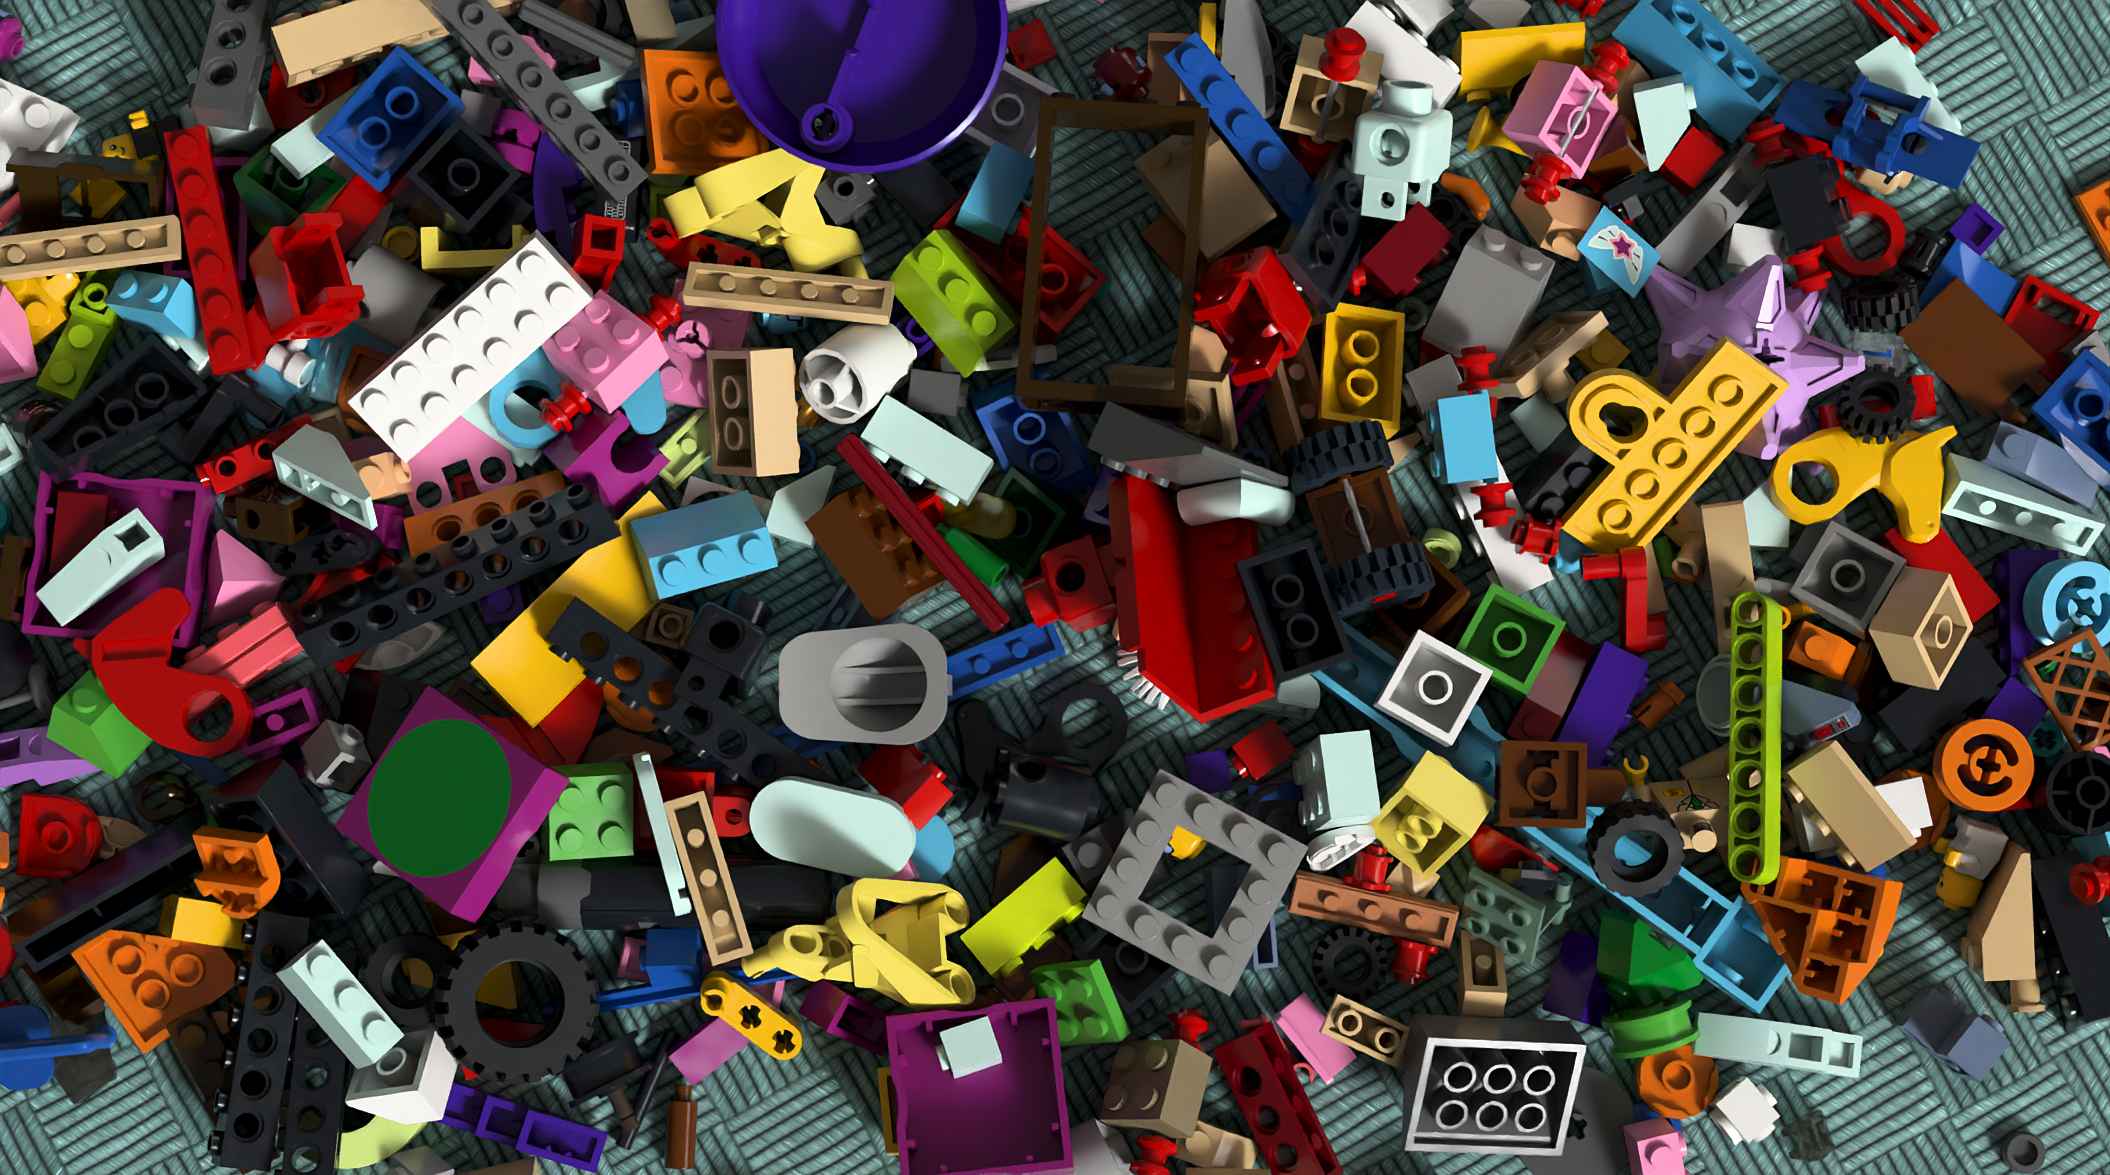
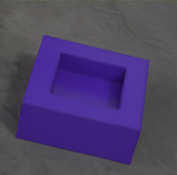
M1974 201L1944 235L1952 242L1955 239L1961 240L1981 256L2004 231L2005 227Z
M1225 749L1184 756L1189 784L1208 794L1232 790Z

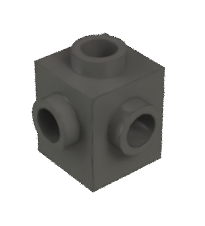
M827 170L822 176L824 181L818 184L814 196L836 226L843 227L852 219L855 223L864 220L875 210L873 204L878 199L873 190L878 187V184L871 174H852ZM847 190H853L851 195L843 196Z

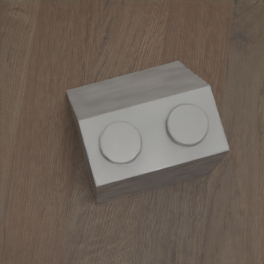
M1482 224L1466 243L1421 339L1455 357H1462V348L1486 345L1487 353H1496V360L1488 364L1489 373L1494 377L1527 334L1556 261L1543 255L1537 249L1527 247L1506 236L1500 230L1492 229Z

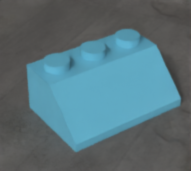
M748 490L628 522L651 602L778 567L768 527Z

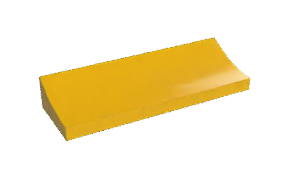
M650 490L618 520L622 536L586 551L470 663L473 673L532 729L586 678L582 674L586 668L584 664L572 657L569 663L565 662L547 649L552 642L545 638L575 596L629 634L667 599L650 601L628 523L668 511ZM596 632L586 633L580 640V648L588 656H597L604 650L605 641Z

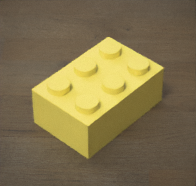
M1427 750L1384 795L1380 801L1381 814L1366 825L1373 826L1376 837L1373 840L1374 842L1387 847L1389 853L1412 868L1425 880H1428L1473 837L1496 800L1488 795L1480 784L1469 781L1453 769L1450 762L1445 758L1434 755Z

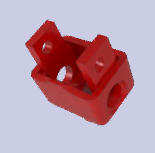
M340 212L303 213L290 226L273 227L250 253L249 264L258 291L254 301L255 311L259 319L269 327L272 337L276 340L331 337L359 317L360 308L358 303L365 297L362 285H352L335 232L343 224Z
M1261 246L1217 259L1211 264L1195 287V298L1198 304L1193 314L1198 322L1209 320L1227 353L1236 365L1230 376L1236 387L1272 377L1280 360L1293 357L1298 353L1312 320L1308 308L1295 287L1296 281L1277 258L1275 250L1270 246Z
M1089 534L1045 551L1040 557L1043 574L1021 582L1027 606L1038 628L1062 620L1075 632L1080 633L1116 621L1115 576L1120 569L1127 567L1126 560L1119 561L1113 556L1112 543L1108 544L1104 536L1095 537ZM1085 576L1084 584L1081 588L1070 592L1073 582L1079 577Z

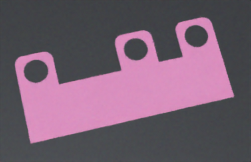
M460 415L407 462L411 471L412 478L410 483L413 492L407 493V497L413 513L418 515L452 504L453 499L442 468L466 458L476 486L481 493L515 483L517 473L508 449ZM363 436L341 445L351 463L381 453L394 452L382 438ZM489 457L501 459L506 466L505 477L495 484L486 482L480 473L481 464ZM427 481L436 483L442 492L441 501L433 508L423 507L416 498L418 487ZM330 509V521L335 523L339 529L341 514ZM322 550V557L329 555L326 550Z

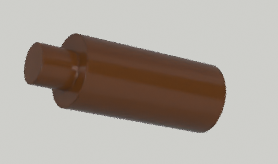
M676 1084L675 1099L668 1100L664 1168L694 1169L698 1101L691 1100L692 1085Z

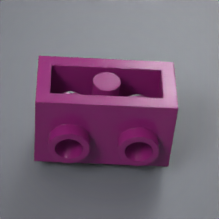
M296 685L279 692L280 698L266 704L264 701L251 703L255 716L251 735L240 747L243 758L259 759L260 762L273 761L284 756L283 749L298 743L301 748L320 725L328 719L318 691L308 687L303 688L302 685ZM233 717L228 719L231 726L233 722Z

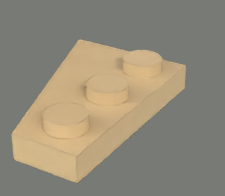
M1113 364L1107 372L1110 386L1173 390L1175 369ZM1190 370L1186 422H1170L1199 436L1202 434L1220 441L1219 445L1233 451L1238 444L1228 373Z

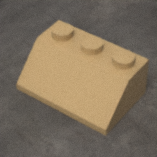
M1837 740L1816 742L1781 770V776L1785 780L1781 784L1784 791L1796 804H1799L1801 801L1812 814L1808 817L1811 825L1821 836L1829 835L1838 846L1834 851L1836 856L1849 870L1855 868L1859 872H1869L1917 842Z

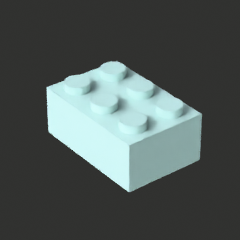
M1370 730L1319 735L1297 754V760H1294L1292 765L1295 784L1301 785L1304 800L1298 803V815L1301 826H1307L1308 836L1322 835L1328 831L1347 826L1366 825L1381 814Z

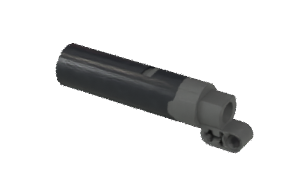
M535 832L527 840L533 849L527 850L525 857H521L519 853L517 854L509 874L497 890V908L504 916H539L540 924L547 925L556 930L698 928V931H701L683 870L685 889L692 910H690V913L675 916L658 853L633 852L631 856L549 861L541 848V839ZM723 853L747 931H783L794 925H824L825 921L831 917L833 902L832 871L782 860L769 853Z

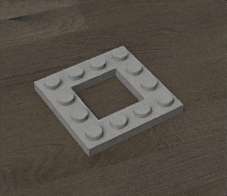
M1159 769L1081 917L1216 990L1231 996L1302 861L1308 846L1176 776ZM1177 826L1251 865L1213 939L1139 900Z

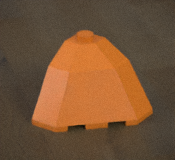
M1757 854L1752 856L1748 863L1751 875L1755 874L1760 866ZM1780 854V868L1775 880L1766 885L1742 881L1740 890L1748 904L1753 905L1763 923L1762 928L1777 955L1782 956L1792 974L1791 979L1799 993L1843 1004L1874 967L1895 921L1903 883L1834 865Z

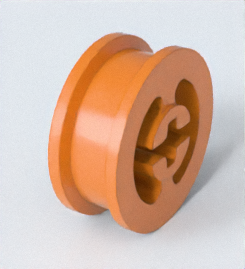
M1971 719L1958 723L1941 736L1933 752L1932 772L1939 790L1953 804L1974 811H1998L2013 805L2026 793L2034 774V758L2029 743L2013 726L1995 719ZM1980 734L1990 736L2002 745L2008 762L2005 755L1999 749H1989L1988 746H1974L1964 751V744L1972 737ZM1977 759H1983L1985 763L1989 764V770L1982 771V768L1976 766ZM1959 767L1961 775L1968 781H1977L1979 784H1994L2002 780V784L1993 793L1980 796L1971 792L1963 785L1957 769Z

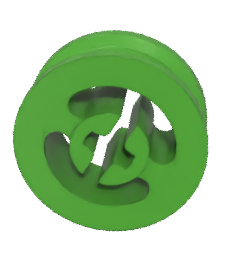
M1672 995L1646 1006L1632 1003L1603 1015L1600 1018L1603 1028L1610 1030L1613 1045L1608 1049L1610 1057L1614 1059L1645 1057L1666 1052L1696 1040L1700 1036L1698 1026L1691 1025L1687 1011L1692 1006L1690 996Z

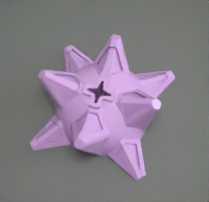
M1766 254L1727 283L1711 291H1705L1657 264L1653 266V271L1643 285L1662 331L1657 345L1658 375L1656 382L1659 392L1666 397L1675 390L1723 334L1788 381L1790 387L1732 451L1760 459L1772 460L1776 455L1780 456L1789 447L1813 434L1814 430L1805 408L1809 398L1864 371L1865 358L1863 355L1809 335L1830 289V285L1825 280L1826 288L1804 295L1801 288L1792 289L1791 286L1784 289L1782 262L1777 255ZM1801 461L1793 464L1812 476L1817 475L1824 469L1822 465L1813 461Z

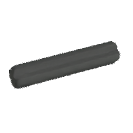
M524 0L519 11L520 19L623 69H629L636 57L637 49L538 0Z

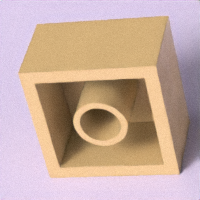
M1904 566L1878 613L1872 617L1868 630L1893 682L1939 690L1970 635L1973 624L1950 573Z

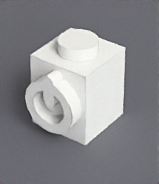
M1742 1075L1735 1077L1716 1093L1710 1104L1714 1108L1709 1113L1710 1118L1734 1145L1741 1140L1747 1143L1752 1140L1756 1143L1763 1140L1775 1129L1772 1123L1780 1117L1773 1108L1777 1101L1761 1083L1755 1087L1748 1077Z

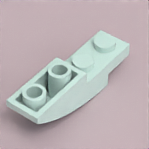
M1695 1012L1694 1025L1699 1027L1700 1036L1692 1041L1691 1054L1847 1078H1859L1863 1036L1833 1032L1830 1029Z

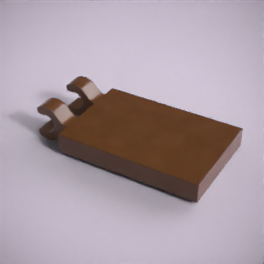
M1956 274L1919 309V318H1916V321L1913 323L1907 322V326L1900 327L1896 331V335L1984 419L1995 411L2004 422L2020 428L2028 421L2025 418L2026 414L2008 397L2026 382L2035 394L2041 398L2053 384L2039 370L2046 362V359Z

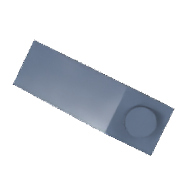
M2003 421L1994 423L1986 428L1975 458L1976 461L1985 463L2054 497L2085 509L2091 508L2099 483L2090 477L2065 449L2037 434Z

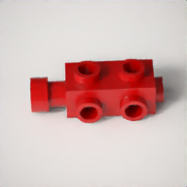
M305 412L292 418L293 423L278 429L276 427L265 433L258 434L249 440L201 460V463L195 465L194 468L204 489L213 486L216 495L225 492L226 496L230 497L250 487L248 481L263 475L265 480L278 476L272 452L305 424L316 428L309 413ZM264 443L272 445L268 453H258L260 445ZM225 460L232 461L233 466L229 470L223 471L219 469L221 462Z

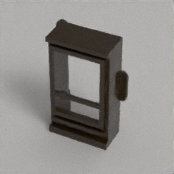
M17 147L6 163V172H16L18 174L22 217L12 231V235L125 221L90 217L93 208L89 205L88 180L97 181L105 179L148 183L151 218L165 216L166 159L160 158L159 161L40 152L28 151V148ZM59 176L69 179H80L82 197L80 213L83 217L62 215Z

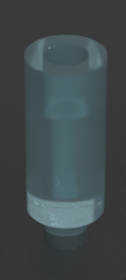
M349 325L334 336L321 338L306 393L307 397L327 403H336L339 384L352 342L351 339L346 338Z

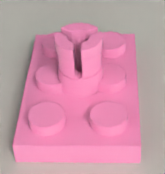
M676 278L672 298L683 310L680 314L683 323L678 328L669 325L663 330L662 334L664 338L662 344L669 357L659 367L664 401L709 411L706 350L746 347L754 312L684 305L683 291L686 280Z

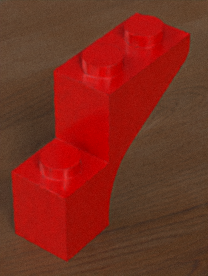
M585 214L574 225L570 266L593 290V295L600 289L606 294L609 292L612 277L623 257L626 220Z

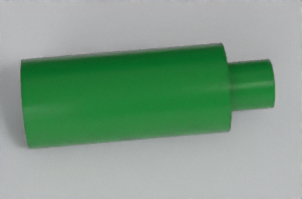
M940 523L936 527L939 533L979 579L992 588L996 587L1004 579L1010 568V563L958 526L950 529L943 523Z

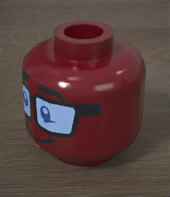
M1115 45L1103 53L1092 66L1095 69L1092 77L1095 86L1103 95L1116 97L1118 99L1117 102L1134 103L1136 98H1146L1151 92L1147 85L1150 83L1153 73L1131 47L1120 49Z

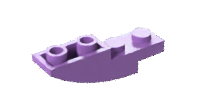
M49 726L0 733V788L30 779H35L41 786H45L101 769L47 738Z

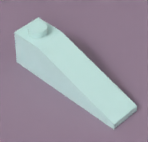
M1950 452L1943 462L1945 476L1941 499V513L2081 556L2086 555L2106 525L2104 520L1985 463Z

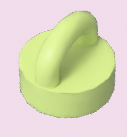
M1433 527L1428 529L1422 539V543L1448 569H1451L1457 564L1462 551L1459 539L1451 532L1441 528Z

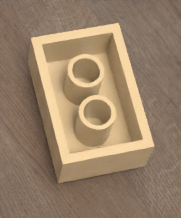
M741 347L706 350L713 474L761 477L799 473L798 460L801 451L797 441L796 419L798 416V405L795 400L794 377L796 374V364L793 359V348Z

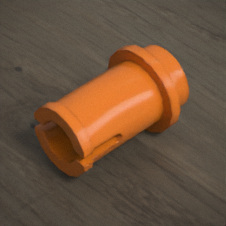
M1671 680L1666 681L1664 684L1659 682L1657 684L1659 689L1632 711L1635 718L1642 725L1644 724L1648 731H1651L1675 707L1678 709L1682 707L1680 702L1686 697Z

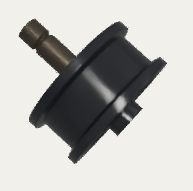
M637 1030L607 1044L603 1037L581 1047L583 1056L563 1065L564 1070L555 1074V1077H563L573 1099L568 1103L571 1109L596 1096L599 1099L607 1096L618 1119H621L620 1124L625 1134L640 1127V1124L635 1114H632L633 1109L623 1088L630 1085L628 1080L655 1068L653 1062L645 1063L635 1042V1039L639 1036Z

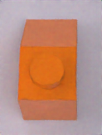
M1802 621L1794 624L1782 650V664L1798 671L1843 681L1856 647L1842 637Z

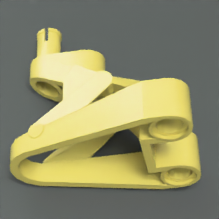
M782 148L710 171L694 179L695 186L663 199L678 239L708 229L755 242L761 248L775 247L785 250L794 272L815 274L838 265L842 277L869 279L860 257L865 251L857 232L852 229L826 225L814 198V193L825 168L809 164L787 153ZM767 193L764 203L761 204L757 199Z
M864 877L841 888L836 900L837 915L827 919L824 925H794L772 935L768 940V944L753 950V954L741 957V967L748 977L756 978L767 971L779 967L782 970L814 982L822 978L855 982L856 987L872 988L919 1013L939 1010L955 1011L973 1003L976 990L971 975L962 966L947 960L945 936L967 927L970 922L969 907L959 892L938 883ZM876 898L901 903L874 919Z

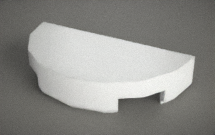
M1355 825L1342 827L1314 838L1307 845L1308 849L1305 853L1310 869L1316 873L1323 874L1372 843L1376 839L1373 826Z

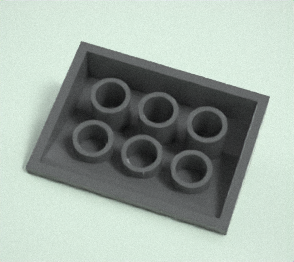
M1108 400L1087 448L1102 454L1099 460L1100 463L1121 472L1125 471L1143 480L1148 479L1163 487H1170L1179 492L1183 489L1237 478H1244L1276 487L1288 486L1290 482L1289 477L1195 433Z
M1413 1014L1404 1059L1403 1150L1562 1156L1587 1044L1570 1021Z

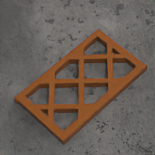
M2090 625L2021 659L2022 665L2074 752L2090 751L2110 741V721H2108L2110 718V692L2089 688L2096 670L2106 671L2110 677V660ZM2085 639H2088L2094 650L2091 659L2070 655L2073 645ZM2046 659L2057 661L2051 680L2040 678L2034 666ZM2066 664L2087 668L2080 686L2060 682ZM2056 690L2077 694L2070 713L2060 711L2053 700ZM2085 697L2106 700L2099 719L2079 715ZM2075 723L2096 727L2093 736L2079 743L2072 732Z

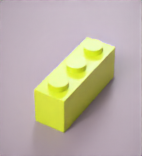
M1054 857L962 934L960 938L993 978L997 979L1002 974L1007 979L1024 965L1021 957L1033 947L1037 952L1041 951L1056 938L1054 930L1065 922L1071 925L1079 920L1090 897L1060 861Z

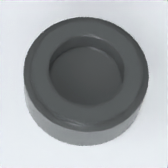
M2015 1131L2007 1135L2002 1141L2000 1156L2005 1166L2010 1170L2021 1174H2030L2037 1171L2043 1165L2046 1151L2043 1142L2036 1135L2026 1131Z

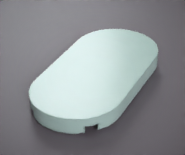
M646 751L633 754L632 758L675 916L690 913L692 909L685 889V881L650 754Z
M785 776L769 783L757 794L750 809L749 818L752 833L758 844L772 856L859 878L885 879L895 875L906 865L913 854L916 844L914 825L911 819L909 821L904 813V809L894 800L807 778Z

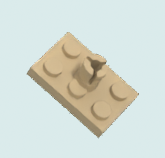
M1602 311L1554 312L1522 339L1494 377L1490 375V377L1499 380L1500 386L1483 390L1488 391L1489 397H1496L1497 399L1504 397L1524 399L1535 394L1541 388L1549 404L1565 400L1577 385L1565 368L1570 363L1569 358L1578 350L1586 349L1597 341V334L1609 325Z

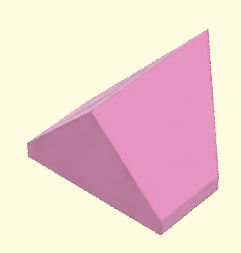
M223 529L216 533L208 556L207 628L250 614L253 608L267 600H272L273 603L278 602L287 578L276 574L270 567V564Z

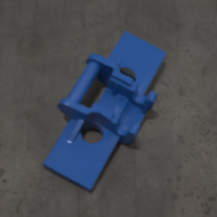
M1861 73L1855 80L1848 95L1794 78L1773 116L1775 125L1784 123L1785 129L1829 144L1828 149L1832 150L1833 157L1887 175L1890 171L1898 174L1900 170L1956 190L1959 189L1981 146L1980 142L1922 122L1930 106V97L1922 95L1921 98L1908 95L1868 81L1869 76ZM1862 96L1911 114L1905 112L1902 114L1898 113L1893 125L1870 118L1866 115L1867 102L1864 101ZM1834 114L1845 117L1843 126H1832L1825 119Z

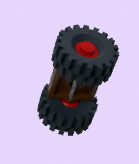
M1364 420L1360 423L1358 421L1350 422L1346 426L1338 425L1332 427L1331 430L1317 432L1313 437L1303 438L1300 440V443L1289 446V450H1284L1282 459L1290 478L1294 495L1307 499L1330 568L1329 571L1324 573L1341 619L1355 618L1362 614L1369 615L1381 609L1392 608L1393 605L1408 602V599L1421 596L1422 593L1428 592L1432 589L1431 587L1436 585L1423 545L1420 542H1411L1387 472L1391 468L1390 466L1394 465V460L1381 422L1379 423L1378 420L1372 422L1371 420Z

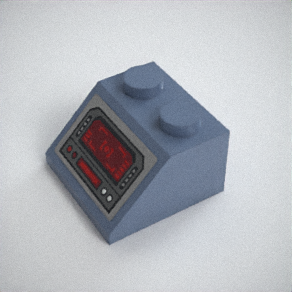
M1782 679V750L1792 752L1794 746L1806 750L1818 741H1825L1859 725L1862 716L1852 701Z

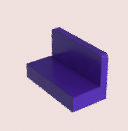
M1571 931L1565 932L1542 1008L1543 1010L1604 1029L1600 1018L1610 1011L1613 998L1605 991L1606 985L1596 972L1598 939Z

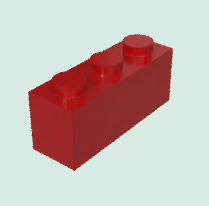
M1898 520L1874 538L1883 548L1906 559L1907 566L1950 573L1972 624L2001 602L1941 526L1938 534L1932 540L1923 544L1909 542L1904 539L1899 529Z

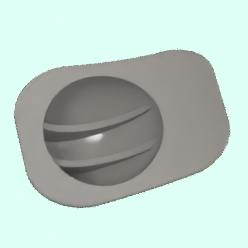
M895 623L808 632L789 641L784 646L779 657L780 716L784 724L791 731L808 739L892 745L916 743L929 737L939 728L947 712V696H953L952 675L947 674V658L941 642L928 630L912 624Z

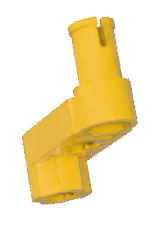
M713 971L704 977L700 988L701 1006L705 1013L711 1016H719L778 1060H788L799 1053L802 1047L803 1033L801 1021L792 1014L786 1015L741 980L733 978L728 973ZM710 995H719L722 999L714 1000ZM751 1005L759 1008L758 1017L761 1020L754 1023V1020L751 1019V1024L742 1020L744 1015L742 1008L747 1006L748 1010H750ZM784 1030L792 1032L791 1042H788L787 1038H785V1043L777 1041L778 1031H781L782 1035Z

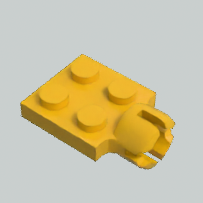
M85 272L0 282V286L5 285L26 313L34 351L67 325L71 317L67 309L68 303L75 297L86 276Z

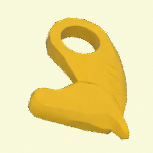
M1954 425L1924 434L1907 429L1903 435L1899 433L1896 440L1891 442L1887 436L1884 444L1877 445L1875 437L1871 438L1870 444L1862 443L1864 435L1859 434L1854 439L1849 436L1851 427L1843 430L1839 426L1814 432L1789 447L1774 461L1768 478L1771 501L1786 518L1804 525L1826 523L1858 496L1875 488L1893 503L1898 515V525L1902 537L1909 542L1923 544L1932 540L1939 532L1941 499L1945 476L1941 447L1957 435V431ZM1801 461H1813L1822 465L1830 473L1834 482V492L1830 501L1821 505H1808L1800 501L1792 493L1788 484V473L1791 466Z

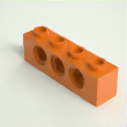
M560 469L550 471L403 519L411 558L421 551L430 550L446 543L459 534L468 533L491 523L497 517L506 516L529 506L535 500L547 498L567 489L569 485L563 472Z

